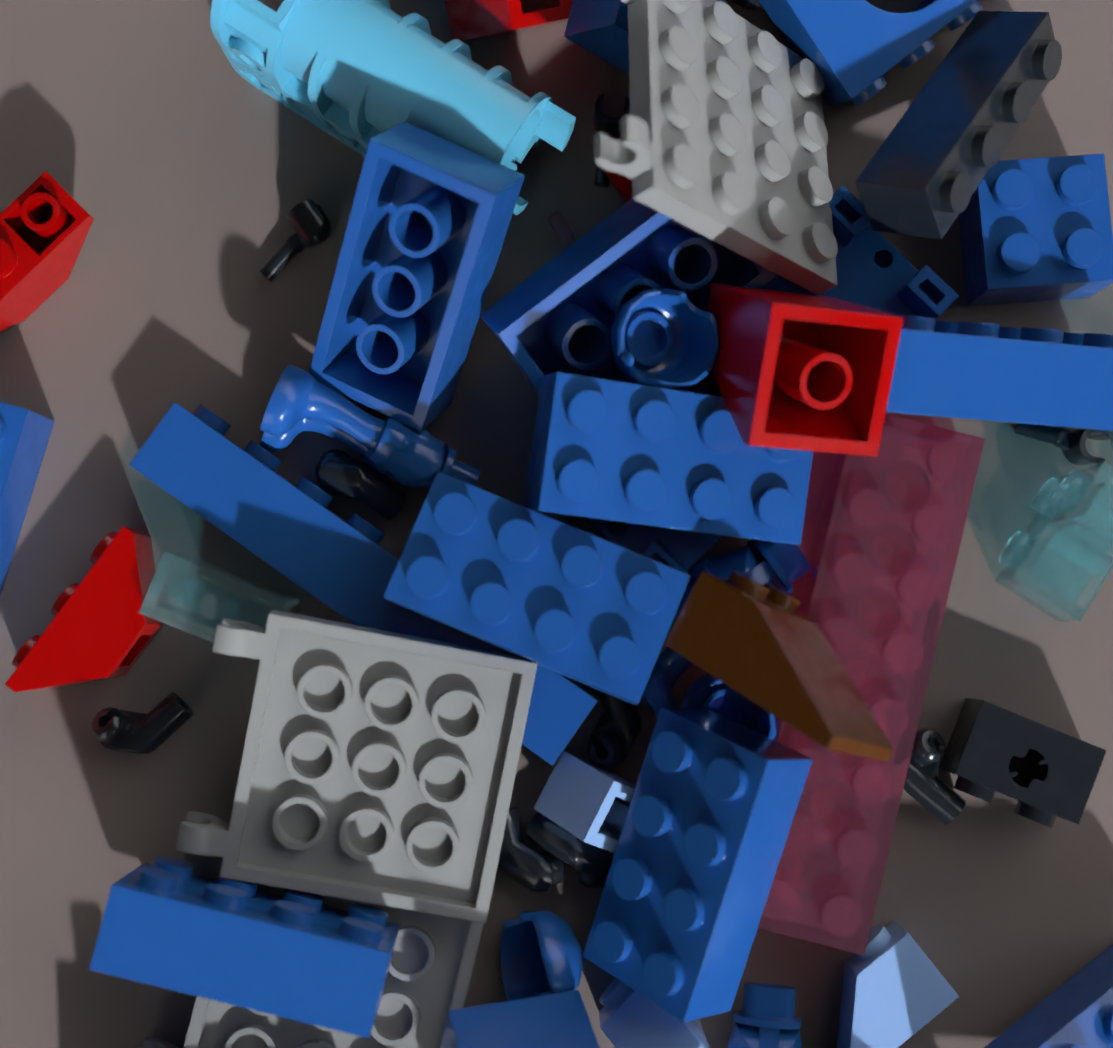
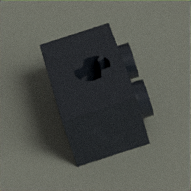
M966 698L939 769L958 776L954 785L955 789L986 802H992L995 792L1017 800L1018 803L1014 813L1052 828L1056 817L1079 825L1107 750L987 701ZM1013 756L1028 762L1027 771L1024 775L1009 770L1010 760Z

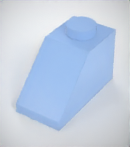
M563 750L533 809L583 842L615 853L636 785L605 768L598 767L594 763Z
M895 921L886 928L883 924H878L863 933L852 946L855 953L845 960L836 1048H898L959 998V995L911 935Z
M617 978L610 983L599 999V1002L604 1006L599 1011L600 1028L616 1048H709L699 1019L682 1022Z

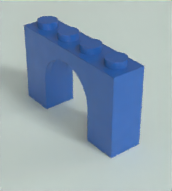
M758 0L790 49L803 59L811 60L818 67L824 81L822 97L829 107L852 100L855 106L864 103L887 85L886 80L882 76L897 63H900L902 68H906L917 62L935 47L930 37L946 25L950 31L957 29L983 9L979 0H921L909 13L884 11L871 5L866 0Z

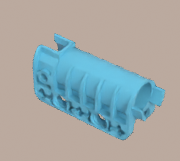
M212 0L210 10L211 31L233 69L258 90L364 157L370 138L405 121L516 171L517 165L514 161L521 164L531 147H539L543 140L562 152L574 129L576 117L555 105L552 97L544 92H538L533 97L527 96L513 87L512 75L509 70L500 65L491 68L489 71L472 61L470 47L459 39H454L444 44L431 35L430 25L426 18L417 13H410L405 17H401L391 10L389 0H284L276 12L258 0ZM518 196L513 214L518 215L524 211L529 202Z

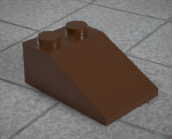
M734 570L728 580L702 571L664 645L828 750L888 762L894 751L892 745L818 624L796 612L801 601L765 582L762 585L754 579Z

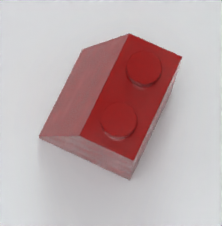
M711 283L707 312L712 313L717 321L720 351L711 372L743 442L750 446L878 457L904 318L833 297Z

